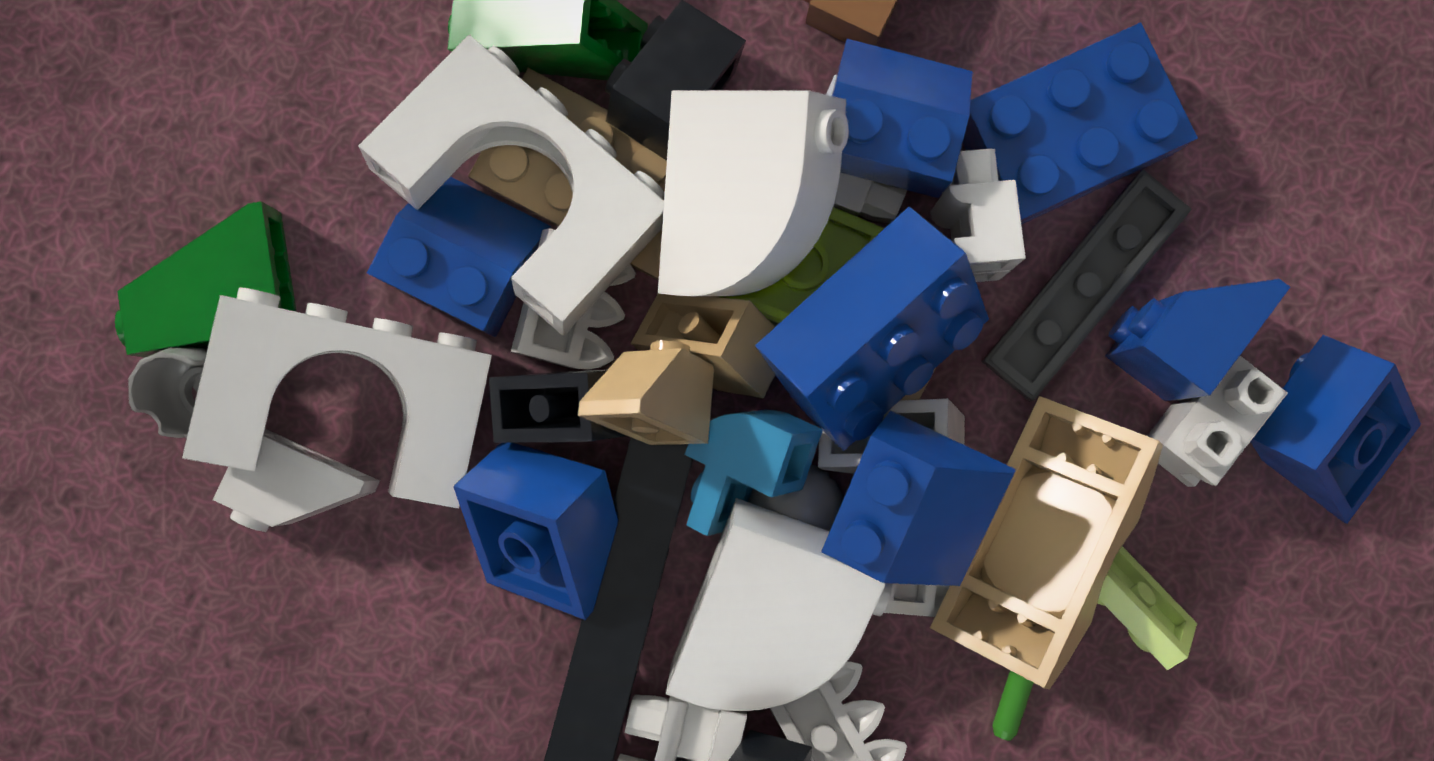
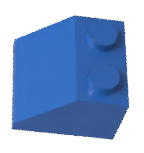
M846 39L831 95L846 99L845 116L848 121L849 132L846 146L842 150L840 173L939 198L954 178L970 114L973 71Z
M450 176L418 210L408 203L395 216L367 274L496 338L517 297L514 294L511 277L538 249L542 230L551 229L552 227Z
M1281 279L1184 291L1159 301L1153 298L1139 310L1131 306L1111 328L1108 336L1115 343L1105 357L1164 401L1210 396L1285 296L1290 286Z
M1322 335L1309 353L1301 355L1291 368L1289 380L1283 387L1288 394L1250 442L1263 462L1342 522L1348 524L1415 434L1421 423L1396 364Z
M890 411L870 436L821 552L882 583L960 586L1016 469Z
M512 442L500 443L453 486L485 579L489 584L586 620L594 610L618 524L606 472L591 465L555 456L538 449H532Z

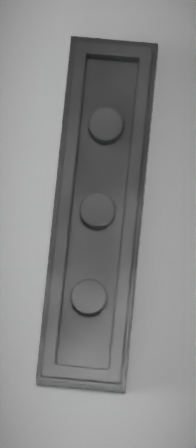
M1144 169L1138 172L981 362L1029 402L1034 401L1192 209Z

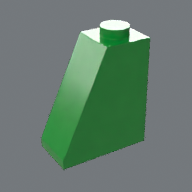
M453 0L452 13L448 21L449 39L447 50L452 52L470 35L486 49L496 46L515 63L519 72H526L530 68L539 74L608 81L613 70L621 60L627 59L632 62L641 51L640 43L648 28V23L617 0Z
M262 201L249 203L118 290L120 310L115 315V328L119 340L126 347V354L145 358L171 347L196 346L208 349L220 295L236 298L239 287L280 296L278 308L297 312L281 212Z

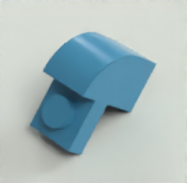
M777 410L734 413L712 419L709 426L708 444H688L684 454L705 465L704 471L697 477L691 490L693 505L686 525L706 536L721 533L724 530L736 498L748 502L753 489L771 498L803 490L823 429Z

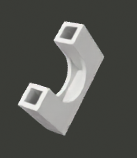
M468 35L358 147L369 169L416 210L466 160L485 149L503 145L523 146L538 151L551 159L562 170L570 184L573 193L572 202L562 223L511 277L514 294L564 336L662 229L665 193L647 174L637 171L633 175L615 159L617 157L616 151L602 135L592 129H588L584 133L567 118L568 112L564 105L550 91L543 87L535 91L518 77L519 70L517 66L502 50L496 46L486 49L472 36Z
M239 287L236 298L220 295L182 458L255 471L270 404L281 380L298 364L312 357L330 353L350 354L368 360L380 368L394 384L402 404L403 423L388 493L393 497L459 509L460 505L453 486L467 473L492 356L475 351L477 340L439 332L437 343L411 337L413 326L381 318H374L372 328L346 323L347 311L314 303L307 304L305 314L278 308L280 296L254 289Z

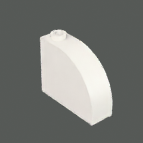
M672 91L658 294L675 296L746 295L773 285L801 263L818 241L834 206L839 184L842 150L846 146L849 132L848 121L845 116L846 99L813 91Z
M736 498L673 657L666 695L706 708L725 711H753L773 708L806 696L821 687L846 664L858 646L872 614L880 617L884 613L890 600L893 584L882 583L822 553V548L830 531Z

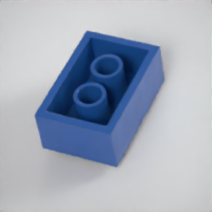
M1140 22L970 100V114L963 145L966 151L995 149L998 181L1016 180L1022 225L1170 157L1198 139Z
M908 207L755 346L794 402L844 452L856 440H863L870 436L883 421L884 414L905 395H912L921 390L932 377L934 369L951 353L968 347L978 337L983 324L989 320L966 252L911 207Z

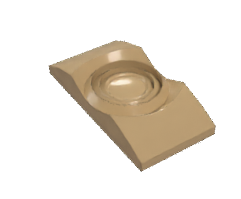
M1039 396L1007 463L1008 466L1016 469L1015 474L961 585L949 586L930 628L1035 684L1050 690L1092 623L1105 577L1116 554L1140 519L1156 472L1163 444L1159 440Z

